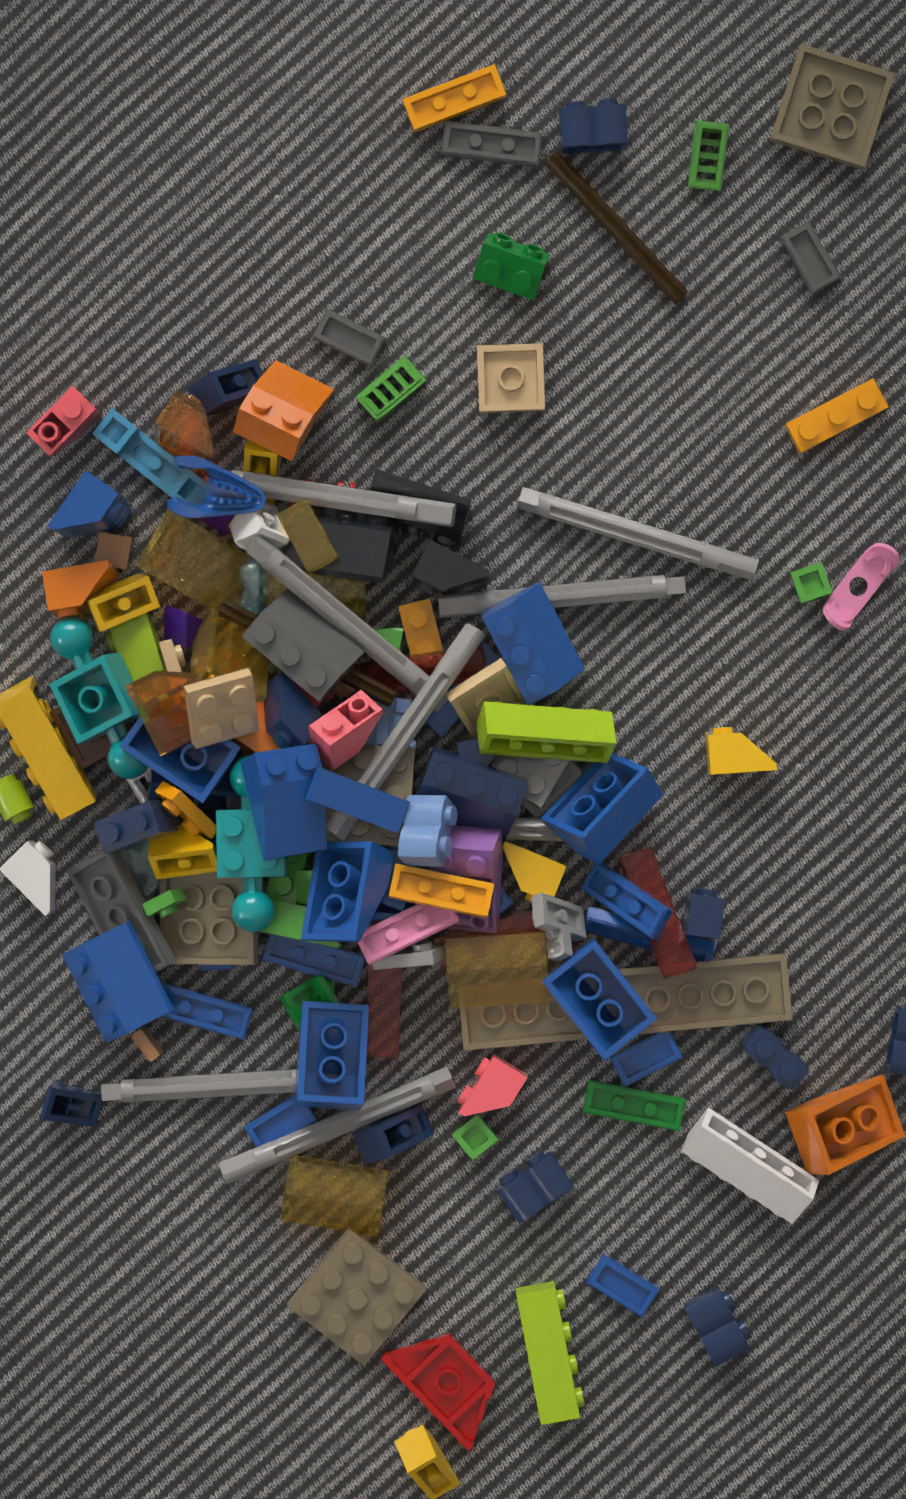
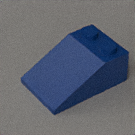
M317 743L257 752L241 762L263 861L327 849L326 806L305 799L317 767L322 768Z
M372 841L327 842L326 850L317 851L315 853L301 940L360 942L389 886L394 852Z
M302 1001L294 1106L361 1110L364 1106L369 1005Z

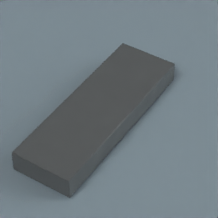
M445 121L441 156L539 168L543 133Z

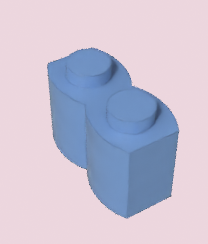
M409 795L406 801L410 803L403 819V827L399 837L398 857L406 866L444 867L447 857L452 853V840L449 834L452 826H455L457 822V809L447 795Z

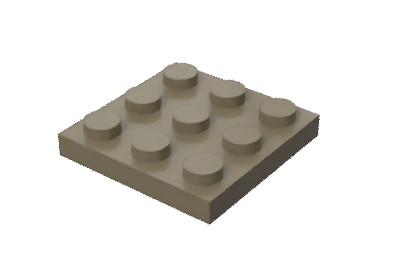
M800 44L769 141L864 170L895 73Z
M363 745L359 753L334 770L320 758L322 768L358 781L381 746ZM415 748L406 749L379 788L380 791L407 800L408 796L412 795ZM326 807V825L336 812V810ZM358 819L344 841L327 830V842L372 841L382 847L398 848L403 822L399 832L395 833Z
M217 872L159 879L160 895L168 890L182 888L187 897V901L178 905V912L165 918L160 916V930L177 961L173 964H258V932L253 933L242 930L236 925L232 917L233 902L243 892L242 878H217Z
M349 1226L287 1302V1307L365 1366L427 1289L423 1283Z

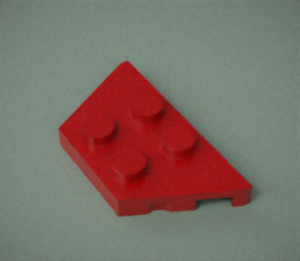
M450 1333L384 1353L381 1356V1360L449 1432L470 1451L473 1447L479 1425L482 1422L488 1400L491 1397L495 1380Z

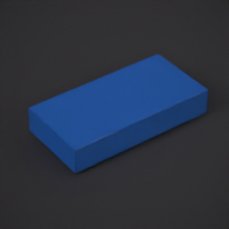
M670 1031L654 1033L610 1056L624 1087L683 1058Z
M294 1094L245 1125L244 1128L255 1146L258 1147L307 1127L318 1118L311 1107L294 1106Z
M604 1253L586 1280L588 1285L642 1318L660 1290L656 1285Z

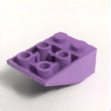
M452 826L449 834L452 840L451 855L447 857L444 867L429 866V870L493 883L494 889L488 918L455 912L459 923L446 929L497 934L503 863L502 829Z

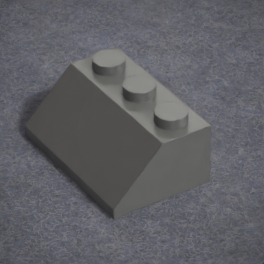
M290 589L284 591L265 608L241 636L320 703L327 699L365 653Z

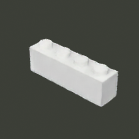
M710 1108L705 1111L689 1131L681 1150L691 1160L700 1163L715 1173L720 1179L729 1182L744 1192L746 1196L755 1199L770 1209L775 1215L784 1218L791 1224L812 1202L819 1183L817 1178Z

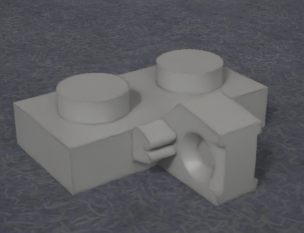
M542 892L531 896L532 918L535 928L546 931L545 935L548 939L546 948L549 959L560 961L573 956L571 940L577 942L586 938L583 907Z
M428 937L372 964L373 970L435 965L446 958L445 946H432V941H428Z

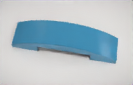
M113 408L92 433L170 497H179L182 501L200 504L205 500L208 484L190 469H179L174 464V457Z

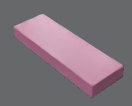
M417 904L367 928L358 944L370 966L459 923V919L454 911Z

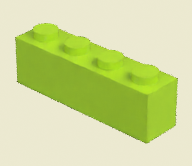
M144 613L111 627L110 633L106 634L111 652H120L145 706H148L157 691L177 704L151 615Z
M484 702L476 721L480 754L608 763L617 744L613 714L609 711Z
M554 1281L516 1288L540 1423L545 1425L580 1418L579 1407H585L581 1387H574L572 1375L579 1373L575 1354L568 1355L566 1345L567 1342H572L569 1322L562 1323L560 1310L566 1309L563 1289L556 1290Z

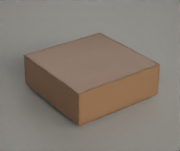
M100 532L95 562L108 560L115 568L128 570L133 538Z
M143 1026L131 1035V1038L148 1061L152 1062L164 1052L146 1026Z

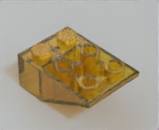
M168 508L135 566L218 614L219 607L225 599L235 602L258 561Z

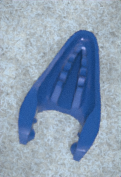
M184 455L174 458V464L179 469L187 467L191 469H204L209 475L205 500L200 504L182 501L179 497L168 499L167 507L174 513L183 517L201 518L251 513L261 510L265 506V493L244 478L197 456Z

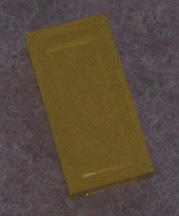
M306 498L277 514L306 570L310 574L339 557Z

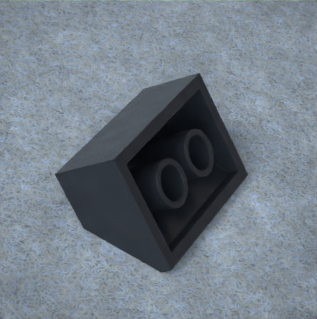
M375 470L370 491L453 503L457 506L453 527L399 519V524L403 525L401 531L419 537L421 532L434 535L432 541L451 547L452 542L460 544L472 507L470 499L382 470Z
M301 504L294 517L287 557L304 572L383 583L398 551L399 519Z

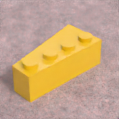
M31 676L0 693V728L8 729L13 738L9 741L13 751L18 758L23 756L29 765L26 772L34 786L40 784L45 796L42 799L51 814L56 812L59 819L62 820L96 801V792L84 770H81L74 756L70 757L68 753L70 749L58 727L54 728L51 724L54 722L49 713L52 710L46 700L38 699L34 688L39 685L34 676Z

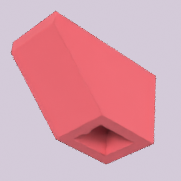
M71 386L26 433L51 457L79 438L101 413L75 387Z
M360 690L309 725L311 744L317 743L320 758L334 770L360 752L383 715V709Z
M494 1053L490 1060L484 1057L474 1073L478 1076L472 1088L466 1085L457 1099V1102L461 1104L458 1113L468 1116L510 1106L527 1080V1074Z

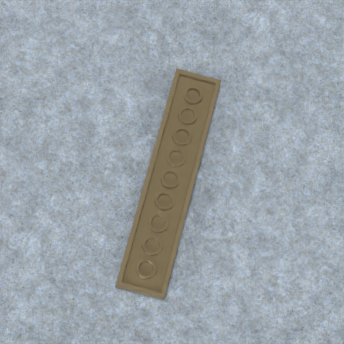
M785 953L619 969L657 1018L656 1021L639 1034L793 1020L787 957ZM547 976L457 984L464 1051L583 1040L587 1038L543 984L542 980Z

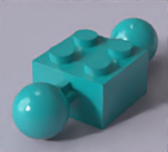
M77 617L61 619L54 625L51 631V645L59 656L71 659L76 670L49 685L77 744L95 741L107 734L112 744L107 757L110 769L121 778H137L147 770L148 766L119 748V746L128 734L125 724L140 717L146 708L120 652L105 654L93 660L89 652L93 643V633L90 626L84 620Z
M248 755L239 758L232 765L229 773V780L233 790L241 796V810H216L217 878H242L243 892L233 902L232 917L239 928L254 933L267 928L271 924L275 913L271 898L263 892V877H288V857L263 861L241 768V762L251 756Z

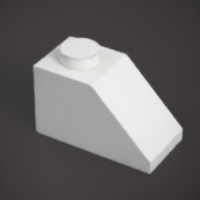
M265 502V506L256 512L236 514L229 524L234 542L244 550L248 549L258 535L274 548L284 546L289 541V536L277 506Z
M31 840L27 841L0 867V871L47 916L55 911L56 863L50 858L53 853L41 841L35 843Z

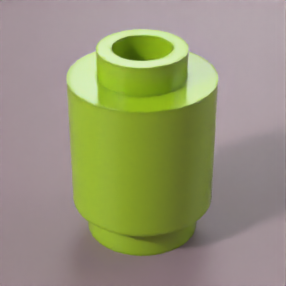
M15 774L1 778L0 813L4 821H12L13 825H16L31 817L29 811L35 807L21 779L17 780Z

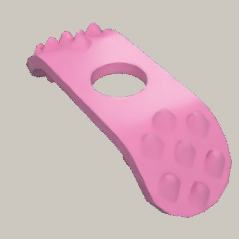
M875 543L853 565L832 595L829 596L823 607V613L831 625L841 631H847L860 610L885 578L899 565L900 556L893 547L884 543ZM855 577H862L867 583L866 592L861 596L853 595L849 589L850 582Z

